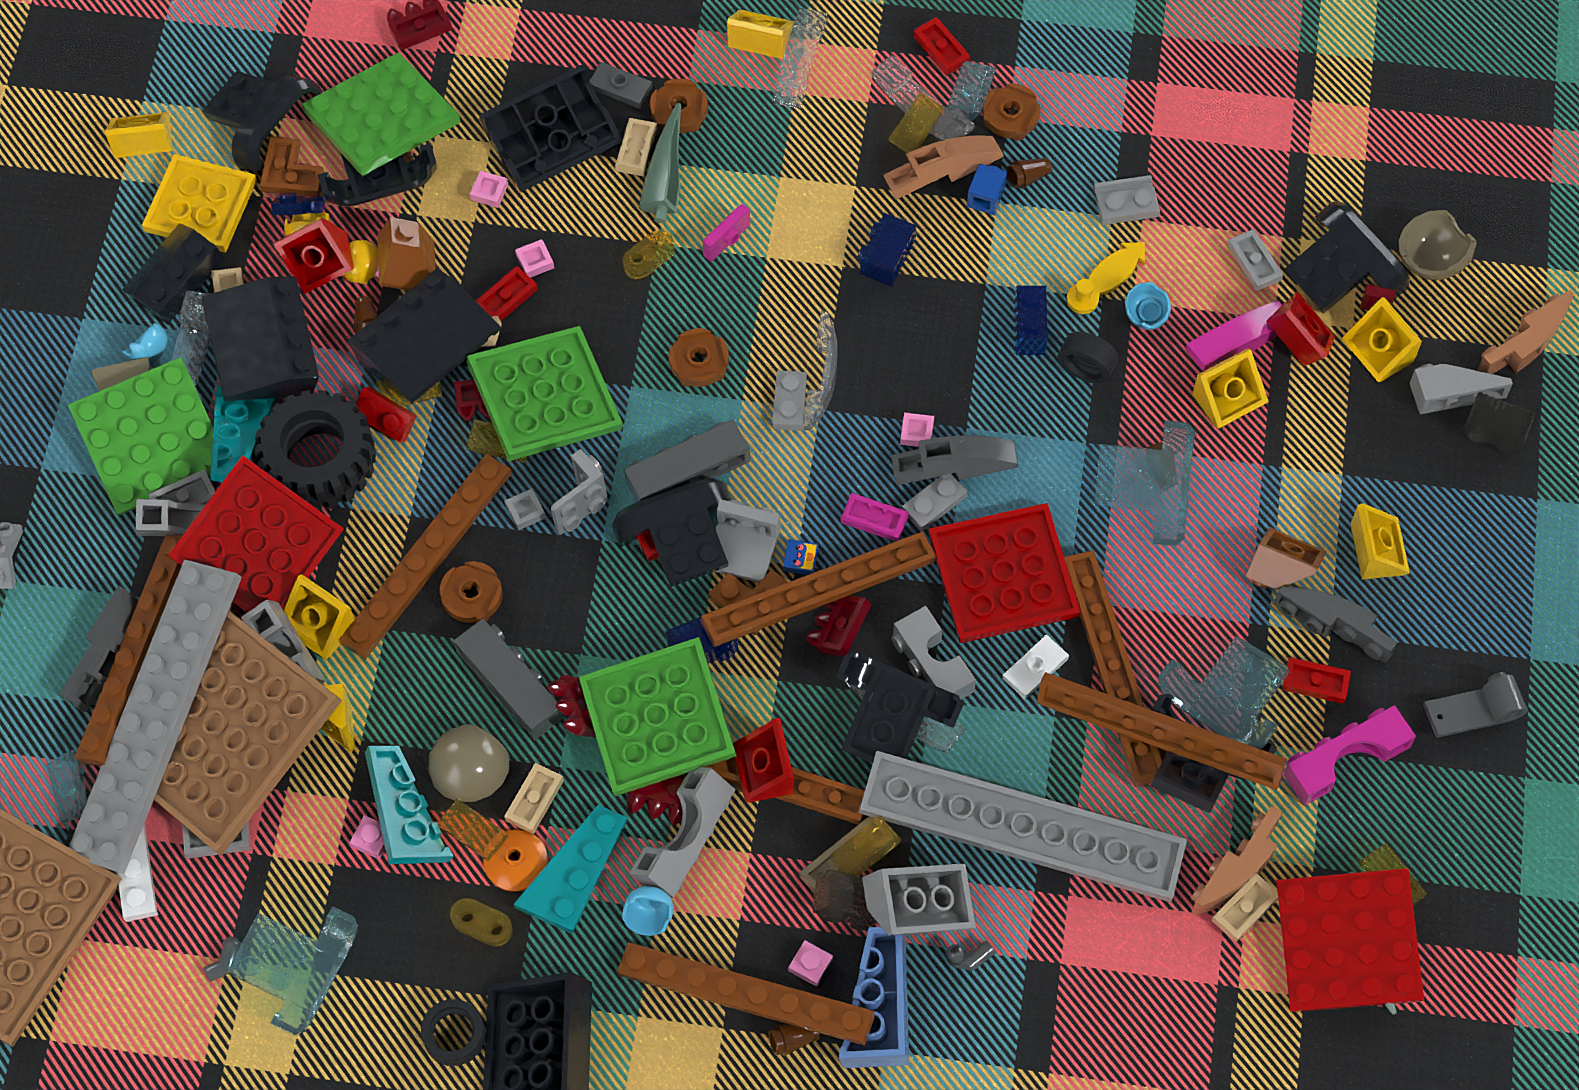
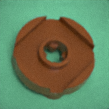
M671 79L666 81L664 86L658 91L656 89L650 99L652 118L657 123L659 130L663 131L674 109L671 106H675L677 102H682L685 107L681 110L680 133L696 132L701 128L702 122L707 116L708 101L705 92L697 88L696 83L687 79Z
M1007 84L1005 88L998 89L996 87L992 89L983 102L984 126L996 135L1004 138H1012L1016 141L1024 139L1026 134L1033 131L1039 122L1040 104L1036 101V95L1029 88L1019 84ZM1011 107H1015L1017 114L1009 115L1004 109L1010 110Z
M696 328L687 330L678 336V340L669 349L671 371L683 386L702 387L713 384L716 381L722 380L725 376V371L729 364L728 347L720 336L718 338L707 329ZM695 353H701L703 357L707 356L703 362L692 360L695 358Z
M470 561L465 562L464 566L453 567L444 575L440 584V595L444 610L452 618L461 622L477 623L481 619L487 621L489 616L497 611L502 601V587L497 574L490 566L481 562ZM472 586L477 587L478 595L467 598L463 591L465 589L470 590Z

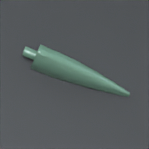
M676 103L656 144L640 198L639 209L655 213L654 221L657 223H665L667 214L677 213L680 194L678 149L681 118L680 103Z

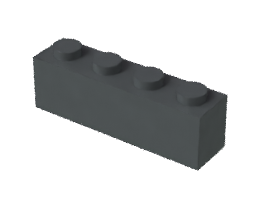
M734 420L726 423L719 422L712 426L709 431L700 435H691L682 443L672 448L665 447L646 460H637L631 463L628 468L624 469L625 481L635 501L640 502L702 479L716 478L749 463L750 448Z
M481 619L454 640L456 652L535 741L564 718L563 713L556 708V703L561 698L545 689L542 685L544 681L540 674L534 668L529 670L522 663L524 658L516 647L512 646L509 648L503 641L505 639L503 633L495 624L490 626L484 619Z

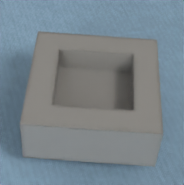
M533 489L505 500L506 508L518 530L546 518L545 512Z

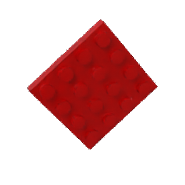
M242 455L168 554V557L181 566L185 559L240 575L242 578L232 603L246 613L265 600L279 602L284 610L297 577L301 574L306 578L310 576L344 528Z
M1048 503L929 528V538L933 551L937 556L936 562L959 644L1080 617L1081 611Z
M1409 868L1276 880L1290 1012L1424 1001Z

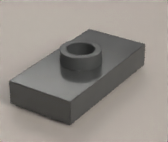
M600 62L590 79L595 92L638 109L641 108L652 89V81Z

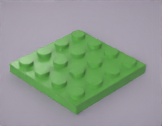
M399 52L302 103L304 113L362 176L461 123L459 114Z
M580 326L467 356V364L508 461L622 430V420Z
M182 357L68 404L117 516L136 509V499L150 500L148 494L205 469L208 477H211L213 426Z
M699 637L579 677L614 796L737 756Z

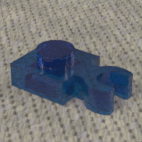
M293 192L281 193L271 203L272 215H301L303 212L323 213L325 200L324 197L305 198V196H296V193Z

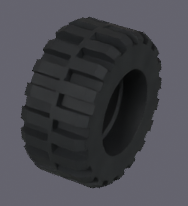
M308 390L302 391V395L295 398L292 394L284 398L285 403L282 405L276 403L270 409L271 416L265 415L260 422L262 429L257 430L255 437L257 443L255 455L259 467L319 511L322 510V506L329 505L330 509L338 507V502L344 499L348 502L355 497L353 492L356 490L361 492L367 485L365 478L369 479L372 477L374 471L373 463L376 462V451L368 421L364 413L359 411L358 406L353 401L346 402L345 396L338 393L330 396L329 392L325 390H318V394H311V391ZM330 434L343 441L340 452L335 458L324 465L302 467L288 460L294 446L310 435Z

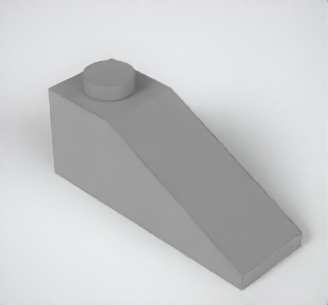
M1424 364L1414 370L1409 384L1419 413L1425 414L1507 398L1513 383L1511 378L1453 365Z

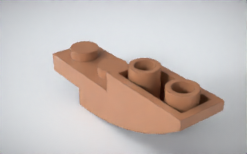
M977 135L950 138L907 153L906 156L909 163L883 176L897 200L931 182H935L943 176L948 175L951 182L965 177L976 171L979 163L989 165L1004 157L993 136Z
M1568 290L1562 295L1555 294L1541 308L1528 310L1521 317L1522 322L1518 331L1512 333L1505 340V343L1499 347L1493 345L1483 352L1478 371L1494 374L1509 365L1517 373L1530 364L1542 353L1556 335L1570 307L1574 295L1572 291Z
M1271 806L1266 815L1260 812L1251 826V829L1255 831L1251 839L1247 840L1244 838L1235 854L1227 851L1223 859L1216 857L1207 874L1211 875L1210 880L1206 885L1200 883L1191 898L1195 902L1192 910L1193 914L1201 915L1228 902L1251 878L1262 872L1273 857L1278 844L1268 838L1282 815L1280 810Z

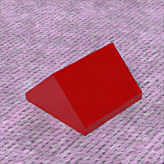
M323 217L273 244L292 275L296 276L297 283L304 294L354 268L347 232Z
M1298 291L1266 320L1303 366L1328 356L1335 335Z
M775 718L733 743L737 755L735 758L745 802L750 803L794 794V777L781 719Z

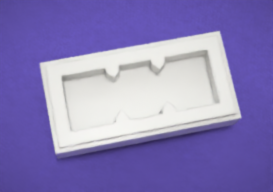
M1045 635L1003 674L1002 679L1023 699H1026L1040 686L1045 672L1053 674L1068 660L1069 655L1048 635Z

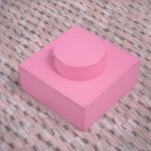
M480 171L470 193L471 201L499 208L508 186V179Z
M542 239L515 250L516 257L523 271L530 278L554 269L553 260Z
M904 413L900 445L919 447L920 440L931 439L934 416Z
M364 815L349 843L350 846L380 859L385 850L380 822Z
M804 940L789 965L788 971L817 987L830 966L833 955Z

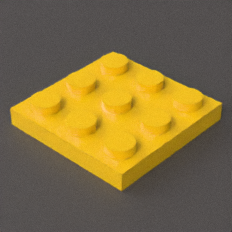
M173 154L143 221L142 228L144 232L167 238L177 225L181 223L196 230L213 243L219 251L226 253L257 182L255 174Z

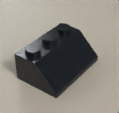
M179 223L122 290L168 325L225 258L219 249L196 230Z

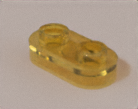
M662 230L651 232L624 254V272L634 279L648 276L673 255V237L668 232ZM659 241L664 242L662 245L655 244ZM635 258L642 259L640 262L633 261Z
M470 898L458 900L451 908L450 918L453 926L459 932L490 946H502L510 940L513 927L506 914ZM465 914L473 915V919L469 922H464L462 917ZM494 927L502 928L500 934H491V930Z

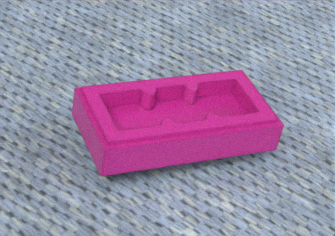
M740 204L702 240L703 256L710 262L728 245L733 246L740 238L741 233L750 225V209Z
M851 493L842 514L841 523L896 542L901 537L909 517V512Z

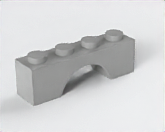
M136 499V535H183L206 504H184L170 500Z
M699 767L688 772L676 792L683 812L681 827L677 835L670 843L663 847H644L629 874L643 886L658 887L674 898L675 894L681 889L683 880L691 866L697 861L699 852L706 840L712 835L714 826L722 812L728 807L736 789L712 768Z

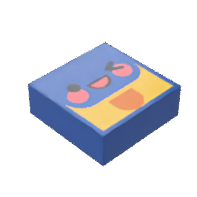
M788 539L783 571L803 575L814 573L818 544Z

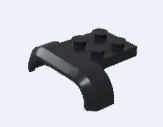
M236 71L220 91L212 97L202 112L209 120L237 129L232 140L234 162L238 168L254 173L264 168L260 158V148L268 134L303 94L311 92L314 96L323 93V91L315 81L293 74L286 75L274 83Z
M431 144L420 146L419 155L408 163H405L403 156L400 155L364 176L340 152L348 180H335L330 177L329 172L318 174L324 198L332 204L349 207L413 190L424 185L437 169V162Z
M1331 202L1315 216L1316 220L1329 231L1284 268L1287 274L1323 313L1329 310L1369 275L1380 287L1395 290L1394 300L1409 288L1410 277L1400 262L1343 202Z
M715 478L702 479L622 509L617 513L612 523V529L619 547L630 544L635 537L649 531L669 585L673 587L728 567V560L708 510L718 508L720 499L729 501L732 498L725 482Z
M856 651L844 656L835 677L866 691L841 750L871 763L874 762L876 751L907 759L925 716L954 728L963 707L959 695L920 680Z
M1159 695L1152 711L1182 721L1172 710L1171 702L1173 695ZM1267 739L1265 745L1260 749L1275 754L1277 747L1271 739ZM1168 751L1151 786L1196 808L1211 813L1229 775L1239 779L1244 778Z

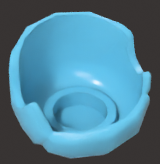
M1152 282L1137 284L1129 290L1125 300V309L1129 320L1134 325L1144 330H1154L1160 328L1168 320L1171 304L1165 291Z
M156 323L152 324L153 326L148 328L134 343H130V347L123 350L122 354L129 360L148 357L150 363H154L163 355L167 346L168 339L165 330Z
M641 886L631 891L623 908L622 919L627 928L637 934L646 936L662 934L672 918L674 904L668 893L660 888Z

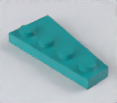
M216 386L211 481L222 483L242 455L252 461L255 454V446L257 445L255 441L256 432L262 429L260 422L265 415L271 416L270 409L275 405V398L224 401L221 386Z
M368 746L365 756L388 863L450 862L453 854L449 846L445 847L440 838L442 832L437 822L432 821L426 809L428 804L424 796L418 793L414 785L415 778L400 747Z
M597 805L514 903V908L573 934L626 825L627 817Z

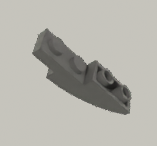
M947 436L920 440L919 449L892 455L894 479L897 485L957 473L958 480L1018 468L1014 441L988 436Z
M121 586L117 587L85 637L91 645L59 693L62 698L84 712H87L106 682L138 603V599Z
M1281 587L1277 593L1274 605L1278 607L1279 611L1287 617H1294L1302 622L1311 633L1320 634L1326 638L1333 629L1344 641L1355 643L1369 657L1381 660L1384 663L1393 654L1397 641L1373 626L1378 615L1366 608L1336 595L1313 589Z

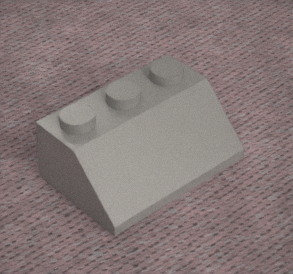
M965 864L880 869L862 877L867 910L888 936L976 928Z

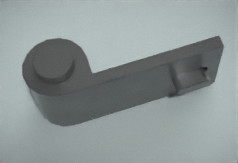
M1499 672L1490 676L1487 679L1488 683L1482 689L1425 701L1423 706L1436 738L1510 722L1525 715L1528 709L1514 676L1506 675L1505 672Z

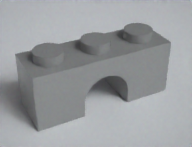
M265 600L241 617L247 625L321 684L326 681L279 602Z
M926 606L894 623L893 636L891 637L892 642L899 653L904 652L910 660L908 661L909 668L916 678L921 677L925 682L957 694L960 700L975 692L976 679L959 655L945 662L937 661L929 655L928 651L941 643L942 629Z

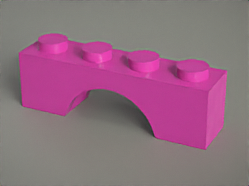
M1395 705L1387 710H1384V708L1375 710L1367 717V721L1359 725L1357 722L1351 723L1336 738L1326 737L1314 746V750L1306 754L1304 751L1298 752L1287 761L1288 764L1283 775L1304 806L1331 792L1336 782L1334 765L1341 757L1350 753L1362 752L1371 754L1386 762L1411 748L1416 735Z

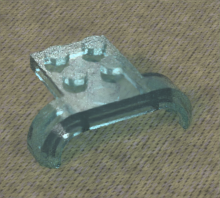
M1165 421L1162 450L1100 444L1094 505L1156 511L1153 544L1177 546L1185 538L1195 430L1187 422Z
M1236 636L1201 684L1193 680L1184 671L1183 666L1173 659L1170 660L1158 676L1161 692L1173 695L1172 703L1182 711L1222 736L1262 749L1277 730V724L1269 719L1261 722L1256 717L1290 672L1287 666Z
M332 906L326 917L324 928L316 941L258 913L227 973L284 1000L285 1003L280 1011L274 1015L271 1025L292 1036L301 1034L312 1023L354 942L358 931L355 917Z

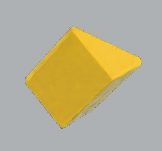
M740 9L730 16L727 21L728 47L783 59L794 21Z
M169 112L112 118L105 129L106 138L114 158L172 151Z
M1382 297L1341 338L1378 382L1384 381L1413 363L1422 342L1385 297Z
M1249 348L1198 374L1192 394L1218 429L1269 402L1252 351Z
M1363 503L1357 505L1350 525L1362 580L1409 574L1410 571L1398 517Z
M302 574L297 577L284 612L304 645L324 659H328L340 645V637L355 620L353 613L348 605Z
M344 684L325 685L342 701L320 730L349 752H352L355 749L352 706Z

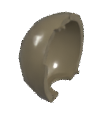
M1447 210L1428 211L1413 218L1404 227L1399 238V253L1405 265L1414 274L1428 280H1444L1461 273L1471 262L1476 250V240L1469 233L1466 235L1460 230L1455 218Z
M471 724L447 730L435 741L429 754V775L434 788L444 797L457 802H476L491 796L502 786L509 772V754L506 748L490 733Z

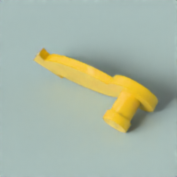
M1145 242L1121 243L1120 246L1123 249L1110 254L1094 268L1089 279H1081L1069 289L1066 299L1068 307L1078 314L1093 312L1098 306L1100 295L1107 294L1122 285L1132 275L1138 261L1143 265L1145 264Z

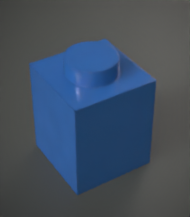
M979 163L968 191L967 207L995 215L1006 187L1007 172L993 165L987 166Z

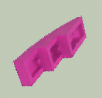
M1278 300L1235 317L1187 343L1185 350L1202 371L1247 348L1254 351L1278 336L1266 320L1282 304Z

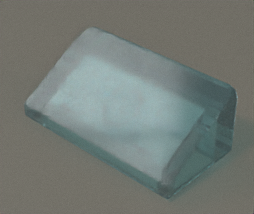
M965 61L960 70L947 109L972 122L981 113L996 68Z
M74 750L64 753L46 765L62 823L81 817L89 798L80 762L74 758L76 755Z

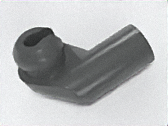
M226 938L222 944L223 948L219 961L204 967L210 982L238 969L244 952L243 944L238 938Z
M984 941L973 951L964 950L958 944L951 945L946 950L947 962L952 967L970 971L977 969L996 954L992 945L987 941Z

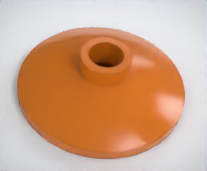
M509 830L496 836L487 846L483 860L484 869L489 880L498 888L510 892L524 891L548 864L547 851L542 841L536 835L525 830ZM517 852L521 856L517 861H511L509 859L510 854Z

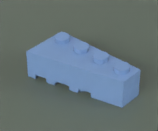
M869 927L852 1005L874 1011L875 1017L865 1046L844 1040L839 1054V1060L843 1068L909 1065L905 935L888 936L882 927Z

